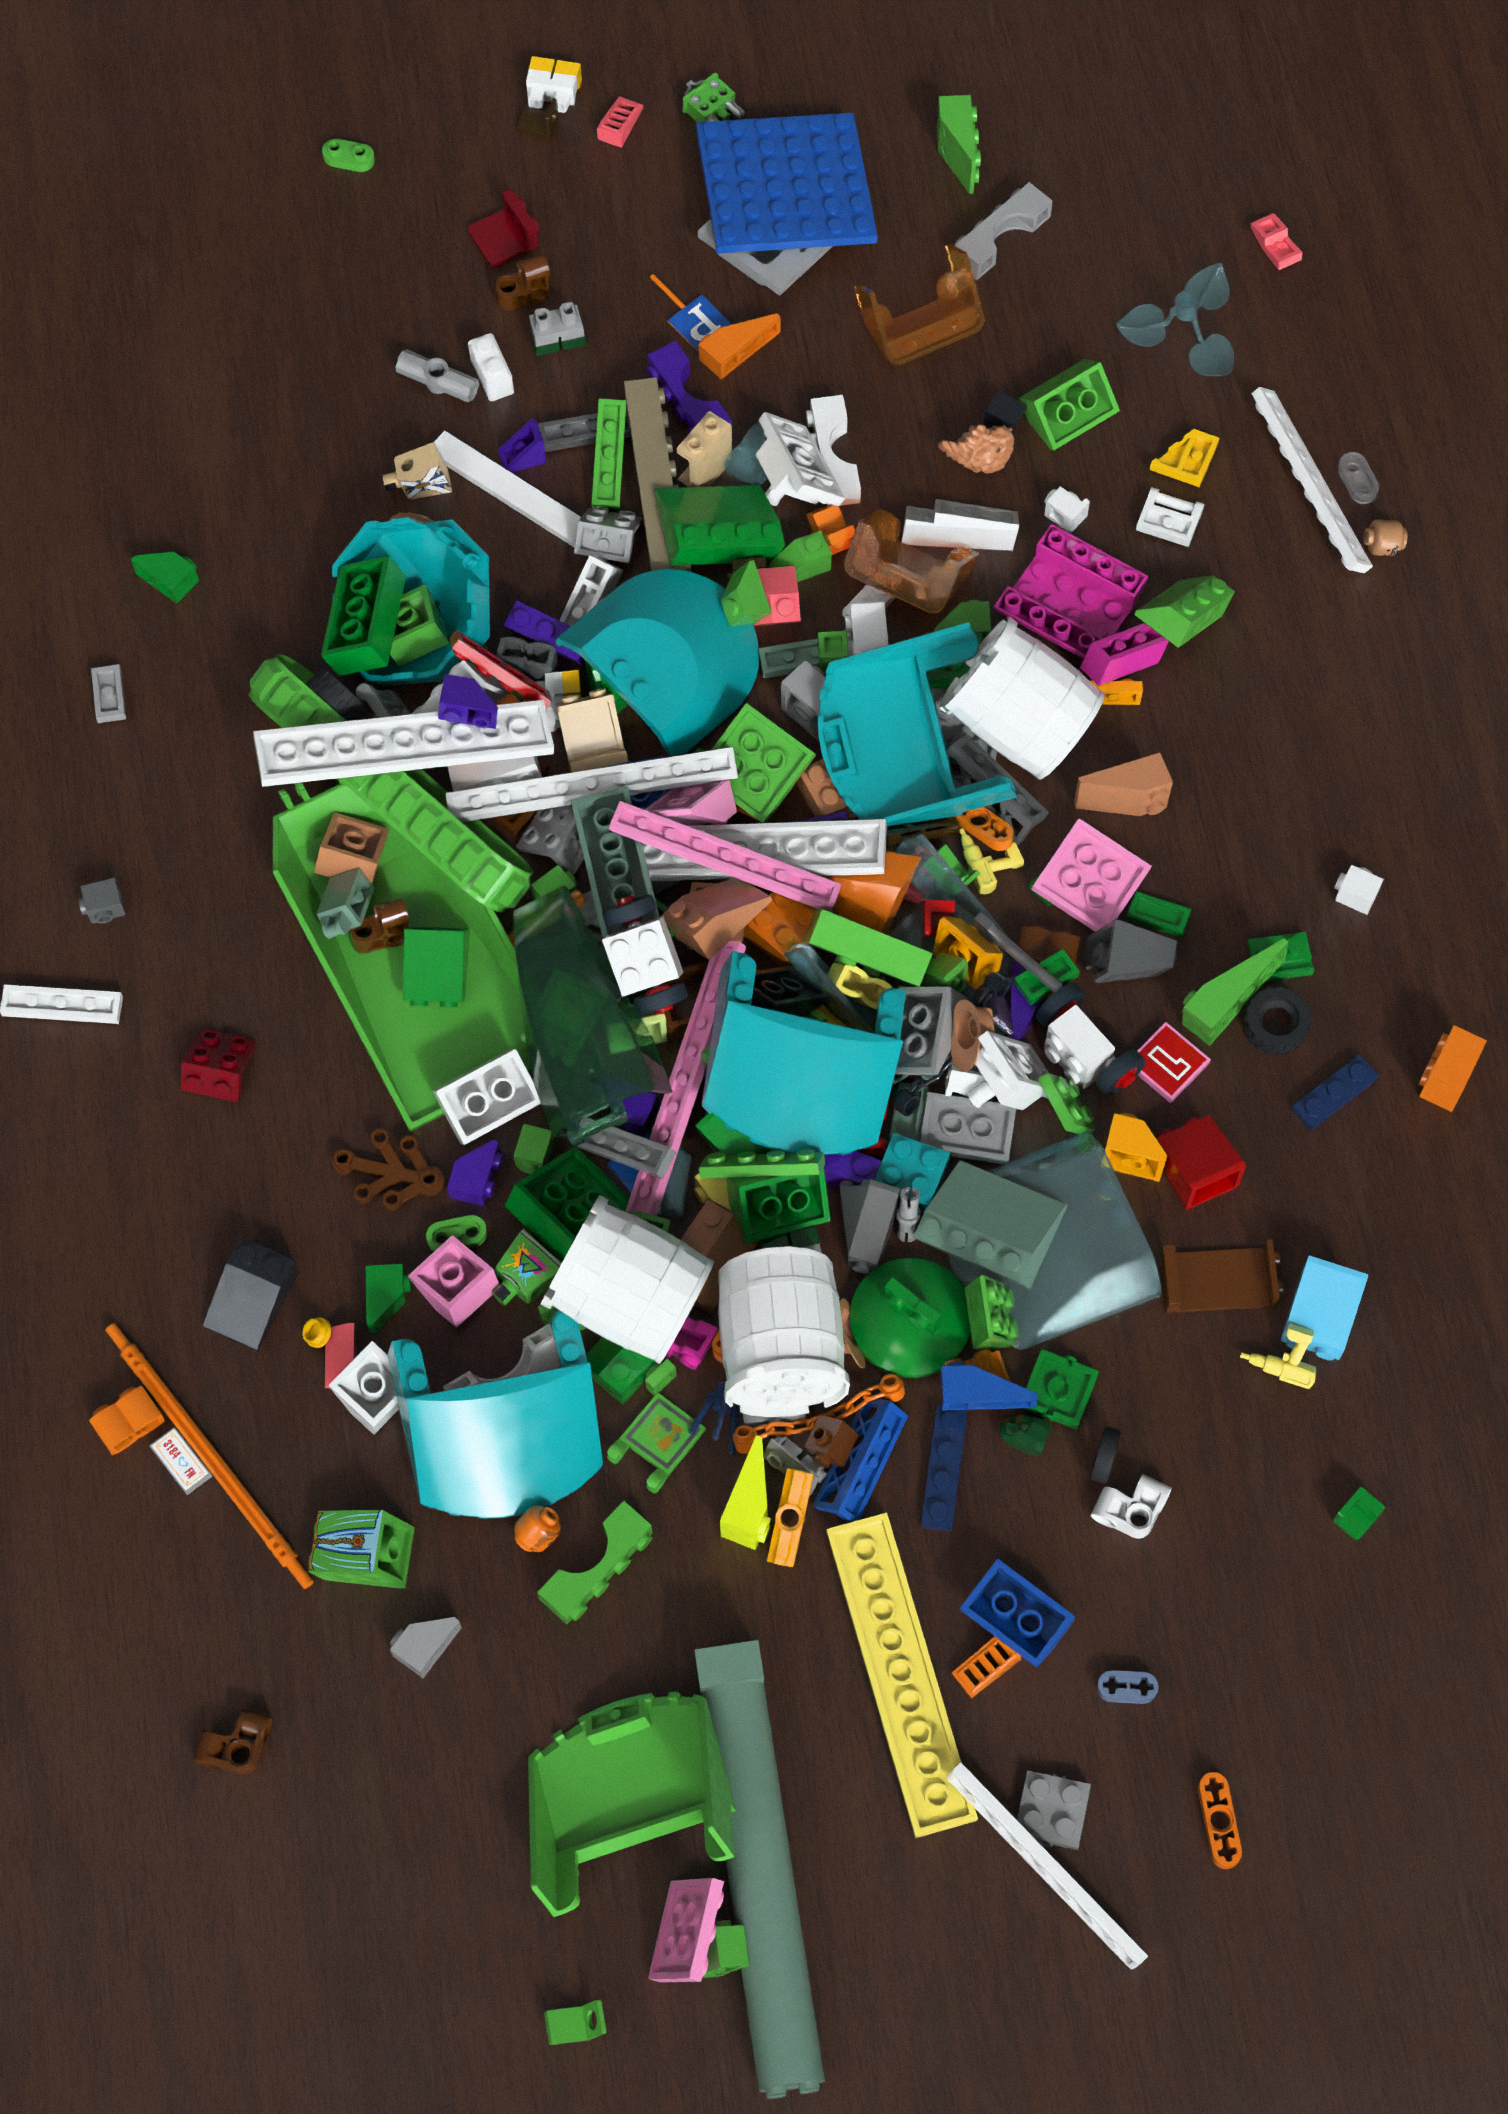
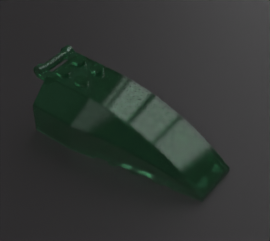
M562 886L514 910V941L521 1012L533 1083L553 1138L569 1139L570 1143L576 1147L584 1143V1139L615 1124L620 1126L628 1122V1116L622 1100L649 1092L669 1094L673 1091L652 1035L636 1008L630 1003L628 997H622L616 977L610 968L609 960L602 954L596 943L597 939L591 929H588L585 924L586 920L566 886ZM610 1106V1114L580 1127V1120Z

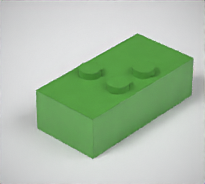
M816 908L802 941L835 954V961L852 967H855L857 963L863 965V971L872 976L879 977L880 973L919 987L933 954L826 910Z

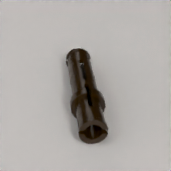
M950 817L915 825L910 823L902 824L899 828L887 830L886 849L899 845L909 847L913 846L915 842L956 835L960 830L959 822L956 817Z

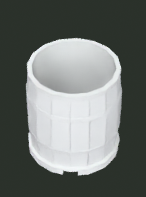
M1008 616L1006 618L1007 622L1004 619L1000 621L980 643L976 656L966 661V664L971 668L960 679L954 678L940 702L939 709L947 715L952 713L970 732H973L986 744L1006 757L1007 760L1019 765L1041 780L1061 763L1085 733L1104 701L1105 693L1094 686L1079 670L1040 640L1017 627L1018 622Z
M599 1195L540 1305L548 1309L553 1306L572 1318L576 1323L581 1324L601 1337L660 1364L685 1322L715 1261L706 1258L688 1246L684 1241L638 1218V1216L608 1205L609 1200Z
M789 1246L746 1252L727 1261L719 1269L720 1341L722 1362L727 1378L724 1390L725 1402L730 1407L733 1406V1403L740 1405V1412L751 1416L787 1417L809 1413L810 1405L824 1402V1407L827 1408L837 1404L848 1395L850 1381L849 1374L844 1370L845 1344L839 1294L833 1274V1263L825 1254L812 1249Z

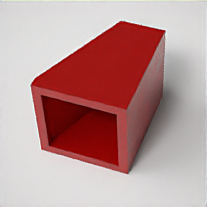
M1210 1115L1201 1119L1199 1116L1187 1120L1182 1127L1175 1130L1172 1128L1165 1129L1156 1136L1157 1141L1167 1155L1163 1170L1185 1210L1239 1187L1246 1164Z

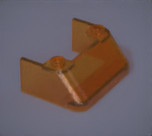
M951 244L946 245L952 271L944 274L937 281L936 292L938 300L893 319L887 307L877 304L873 290L858 282L853 284L864 323L887 361L894 365L905 364L976 334L982 329L985 318L967 252Z

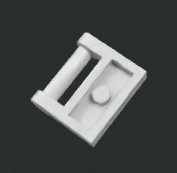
M1151 487L1136 530L1189 547L1205 504L1201 502L1194 504L1160 493V489ZM1158 503V504H1161V505H1164V506H1167V507H1170V508H1173V509H1176V510H1180V511H1183V512H1186V513L1191 514V516L1186 515V514H1182V513H1179V512H1176V511H1173V510H1170V509H1167V508H1164V507H1160V506H1157V505H1155V504Z

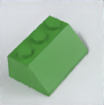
M1083 359L1018 398L1020 402L1027 406L1024 413L1028 423L1053 451L1120 411L1101 362Z
M1214 575L1182 579L1136 610L1134 615L1179 648L1222 617L1235 591Z

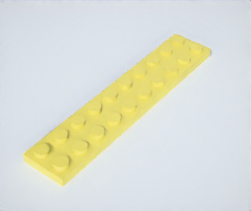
M887 1513L826 1529L915 1838L977 1821L978 1817L975 1808L947 1780V1776L961 1760Z

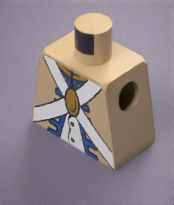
M435 442L396 456L394 459L396 472L383 475L387 491L402 487L407 498L411 500L452 492L448 468Z

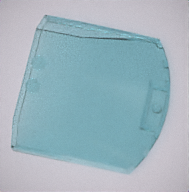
M1088 1131L987 1171L1068 1205L1031 1289L948 1254L954 1276L964 1288L982 1275L1006 1284L1008 1289L1011 1288L1014 1296V1307H1011L1012 1319H1016L1019 1328V1337H1015L1016 1346L1014 1347L1019 1350L1157 1298L1162 1293L1154 1256L1103 1146Z

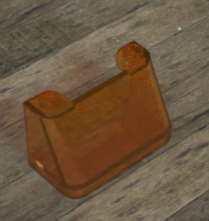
M878 509L858 522L844 562L848 575L929 613H939L947 607L975 567L980 554L966 547H957L950 552L945 562L897 540L901 525L895 515L883 509Z

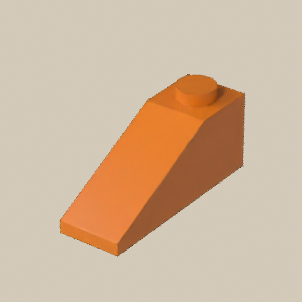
M776 313L718 328L712 334L705 335L698 344L699 360L720 379H723L781 332V317Z

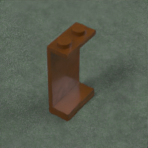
M1273 1239L1266 1240L1263 1248L1176 1253L1175 1245H1164L1162 1247L1160 1261L1166 1313L1276 1307L1279 1298L1283 1297L1282 1278H1277L1276 1268L1280 1267V1254L1278 1249H1274Z

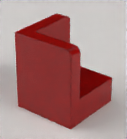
M925 900L922 902L921 937L936 938L940 919L951 917L955 913V901Z

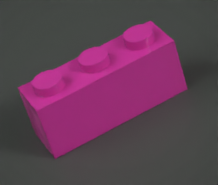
M1146 623L1092 642L1080 668L1097 686L1158 664L1169 640Z

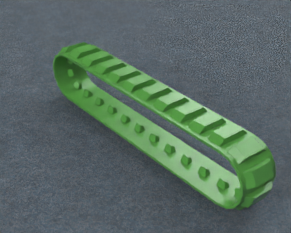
M276 654L274 658H267L250 680L251 690L249 697L281 728L347 721L306 685L315 674L288 656ZM423 769L338 778L458 886L486 907H492L494 911L500 913L504 912L507 908H514L532 884L531 875L533 874L531 866L480 819L461 822L447 808L446 793L449 792Z

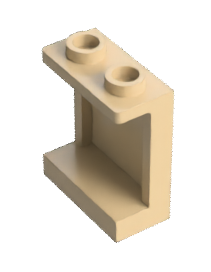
M707 412L677 447V454L689 461V466L677 479L679 487H710L732 462L731 424L712 412Z
M606 688L589 691L590 696L578 698V694L564 696L561 698L562 702L555 703L571 773L628 762L614 703V694L612 691L606 692Z

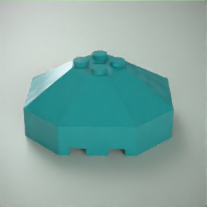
M410 517L391 519V521L366 522L332 565V577L338 579L340 566L390 555L406 576L402 595L426 584L435 604L440 603L438 609L445 623L450 644L400 667L390 655L388 666L359 673L367 682L385 687L444 681L445 674H449L453 666L462 662L452 652L453 649L450 642V637L456 629L481 646L490 637L489 555L452 519L423 523Z

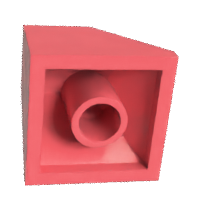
M795 566L757 569L772 613L756 624H753V626L799 623L801 617Z

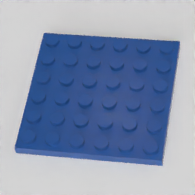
M854 113L696 122V136L716 254L877 243L878 235Z

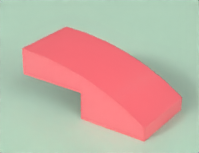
M1274 213L1251 223V229L1260 246L1278 270L1302 260V251L1288 237V228Z

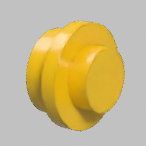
M321 1317L308 1320L303 1328V1339L311 1347H323L331 1336L329 1321Z

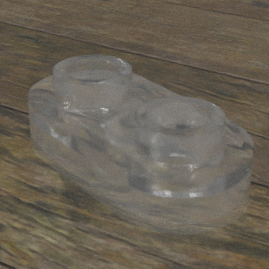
M1357 452L1344 454L1340 459L1338 472L1350 496L1360 504L1373 502L1379 491V483L1367 460ZM1348 468H1353L1356 471H1349Z

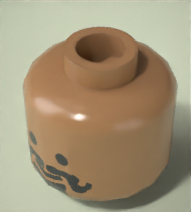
M1375 519L1369 528L1365 529L1363 542L1368 546V550L1373 555L1396 556L1406 547L1407 530L1397 520Z

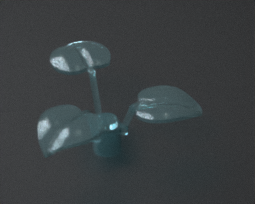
M1221 263L1203 269L1187 282L1184 291L1176 296L1175 307L1170 309V314L1166 320H1164V313L1159 307L1152 304H1144L1135 307L1123 319L1117 322L1118 330L1128 341L1139 346L1149 347L1159 344L1164 340L1166 336L1164 326L1170 324L1174 315L1182 321L1191 320L1200 343L1192 347L1189 353V363L1192 369L1204 376H1226L1233 369L1234 351L1231 343L1219 334H1212L1204 340L1196 316L1201 305L1207 310H1215L1223 306L1229 299L1230 286Z

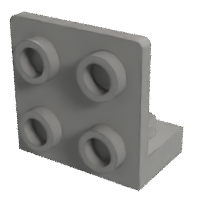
M604 506L588 508L578 520L574 553L629 563L631 561L634 533L642 524V517L636 516L634 512L625 510L619 511V513L610 512Z
M571 806L538 810L516 845L519 851L551 857L564 872L570 871L573 876L584 860Z

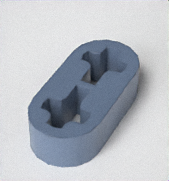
M1106 1671L1097 1682V1693L1105 1701L1116 1703H1149L1155 1698L1159 1688L1156 1678L1147 1672ZM1111 1678L1114 1679L1116 1685H1125V1688H1118L1114 1694H1109V1689L1103 1687V1684H1107ZM1141 1680H1145L1146 1685L1152 1687V1690H1148L1146 1696H1143L1139 1689H1130V1686H1138Z

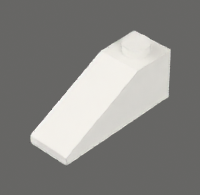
M589 555L559 621L572 626L602 598H605L614 591L623 570L600 558Z

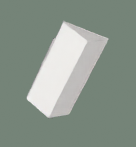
M939 499L935 500L934 510L906 506L901 545L1013 551L1019 528L1018 511Z

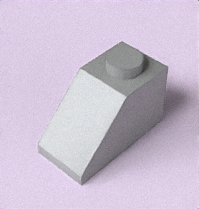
M455 1617L409 1624L405 1630L400 1629L394 1635L390 1642V1645H392L390 1651L394 1658L421 1678H424L461 1630V1624Z

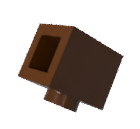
M819 1415L804 1448L813 1455L812 1460L823 1467L829 1468L830 1464L844 1467L858 1434L843 1420Z

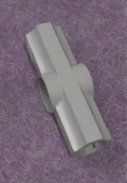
M407 349L402 351L398 357L395 367L396 372L426 384L432 393H447L468 403L475 398L479 387V380L448 367L445 360L441 358L429 359Z

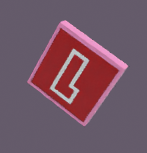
M1165 1022L1138 1050L1146 1061L1138 1076L1169 1103H1172L1210 1064L1211 1059Z

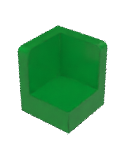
M1360 1487L1337 1513L1333 1522L1355 1541H1358L1381 1515L1385 1506L1363 1487Z

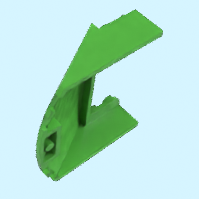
M669 1692L668 1696L654 1697L652 1693L612 1702L579 1717V1724L567 1732L563 1733L560 1729L552 1735L555 1740L540 1752L537 1748L528 1756L531 1889L554 1917L574 1910L580 1903L578 1864L704 1822L705 1849L709 1857L714 1861H725L735 1857L732 1812H735L736 1809L707 1700L704 1696L694 1694L693 1697H684L679 1692Z

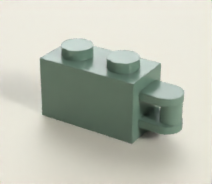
M359 867L332 876L329 879L316 914L322 924L323 933L328 939H332L339 934H347L350 929L362 925L375 888Z

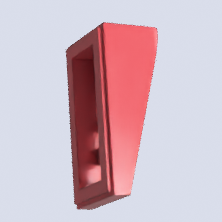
M619 96L597 127L598 140L622 148L643 110V105ZM623 106V107L632 109V111L623 109V108H621V107ZM618 113L628 115V117H624L622 115H619Z

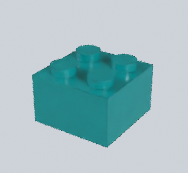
M893 1133L875 1181L900 1188V1192L903 1188L910 1187L909 1196H912L913 1187L918 1189L920 1192L918 1208L921 1211V1216H923L926 1208L940 1189L949 1166L950 1153Z

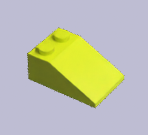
M757 1435L720 1519L721 1537L756 1550L759 1542L765 1543L771 1528L769 1525L771 1518L767 1517L762 1437Z

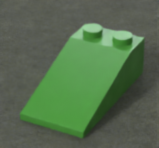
M1283 938L1205 983L1197 992L1192 990L1182 1003L1185 1005L1182 1010V1025L1210 1046L1286 959L1289 942Z

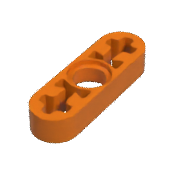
M985 807L967 811L965 816L964 812L961 816H954L957 818L960 827L993 850L1004 851L1013 844L1012 826ZM975 817H983L986 819V823L974 825L971 820Z
M1210 1772L1204 1775L1198 1784V1794L1210 1854L1216 1866L1222 1869H1230L1236 1866L1242 1857V1848L1232 1799L1226 1778L1220 1773ZM1210 1780H1214L1215 1785H1221L1222 1789L1217 1792L1218 1803L1224 1800L1226 1805L1218 1804L1208 1808L1207 1803L1212 1804L1214 1802L1212 1792L1205 1790ZM1219 1811L1227 1815L1229 1819L1227 1828L1220 1830L1212 1825L1211 1815L1214 1812ZM1228 1833L1232 1834V1838L1227 1837L1226 1839L1228 1850H1234L1235 1852L1230 1857V1862L1226 1861L1224 1856L1218 1855V1852L1223 1848L1222 1839L1215 1841L1214 1836L1221 1837Z

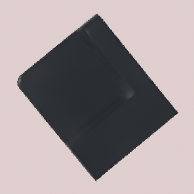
M998 391L985 410L984 425L987 428H992L993 425L1011 427V433L1014 437L1016 424L1026 411L1027 406L1009 395Z

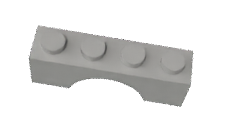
M1030 182L1023 188L1016 189L1009 200L1004 204L997 205L989 217L985 220H980L969 234L961 236L954 245V262L978 280L996 264L997 247L994 240L1000 234L1014 229L1033 233L1051 217L1053 201Z

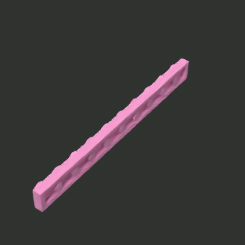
M729 941L709 960L649 1139L672 1148L676 1151V1154L663 1179L642 1171L638 1172L625 1212L642 1211L657 1216L707 1066L702 1061L701 1051L710 1046L720 971L732 951L745 952L746 946L741 942Z

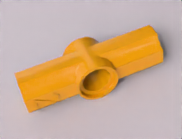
M787 1468L779 1508L775 1517V1526L767 1557L768 1562L794 1567L802 1527L805 1522V1514L814 1477L813 1473ZM793 1509L798 1513L799 1521L797 1525L788 1526L783 1522L782 1514L784 1510Z

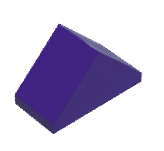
M532 418L498 449L502 465L509 472L512 473L546 463L544 441L536 419Z

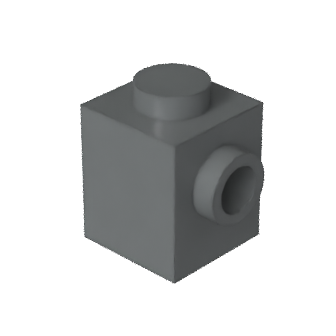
M115 877L80 886L83 896L78 898L82 915H88L92 924L107 923L113 920V918L126 915L121 892Z

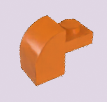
M830 504L806 514L812 532L815 533L821 530L832 555L854 546L851 538L857 536L853 525L845 524L839 506Z

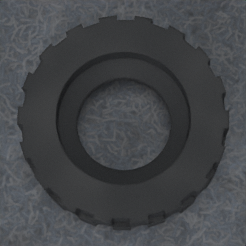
M323 667L306 683L309 688L347 721L361 720L368 713V709L358 698Z
M1277 986V988L1268 987L1264 991H1259L1250 1000L1243 1019V1025H1245L1244 1033L1248 1036V1041L1254 1044L1256 1049L1262 1050L1269 1055H1283L1284 1053L1289 1054L1293 1052L1295 1048L1298 1049L1302 1045L1303 1040L1305 1041L1310 1029L1312 1016L1308 1009L1309 1005L1300 994H1296L1292 989H1284ZM1272 1008H1281L1288 1012L1292 1019L1290 1029L1282 1034L1269 1032L1263 1024L1265 1012Z

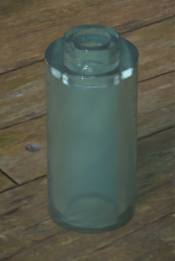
M679 1147L657 1213L659 1215L681 1217L685 1214L692 1156L686 1153L684 1148Z

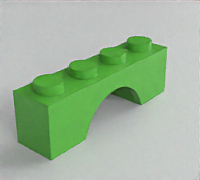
M625 1501L602 1523L608 1539L606 1553L599 1564L582 1573H570L559 1569L537 1592L539 1600L565 1624H568L572 1619L577 1621L588 1608L586 1604L593 1596L596 1598L600 1597L609 1586L607 1581L615 1573L621 1574L631 1562L629 1558L636 1550L640 1552L644 1550L652 1540L650 1536L653 1533L652 1525Z

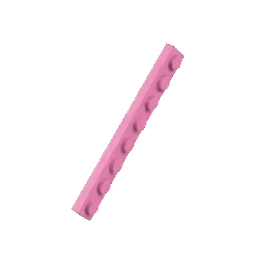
M619 801L609 826V830L828 912L832 911L841 887L840 883Z

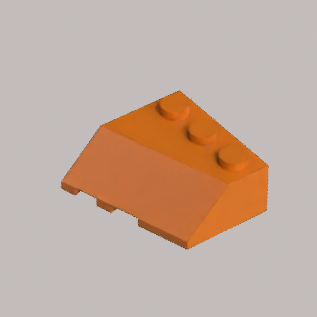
M886 850L884 874L821 876L841 884L831 913L887 934L922 856L899 854Z

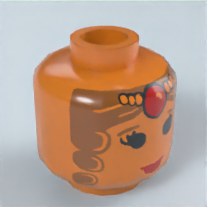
M539 1505L528 1508L514 1525V1537L517 1544L528 1552H542L547 1549L560 1535L561 1527L557 1513L550 1507Z

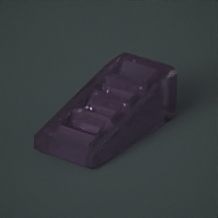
M984 985L973 995L974 1000H977L986 988ZM1006 994L999 999L992 996L987 1002V1007L992 1010L993 1022L1006 1035L1010 1036L1014 1032L1008 998Z

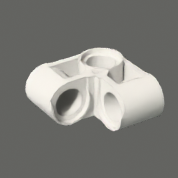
M1144 1474L1141 1476L1132 1498L1117 1489L1104 1487L1091 1513V1517L1098 1523L1119 1530L1133 1538H1144L1150 1533L1158 1514L1161 1513L1172 1487ZM1135 1515H1140L1146 1519L1147 1523L1144 1526H1135L1130 1519Z

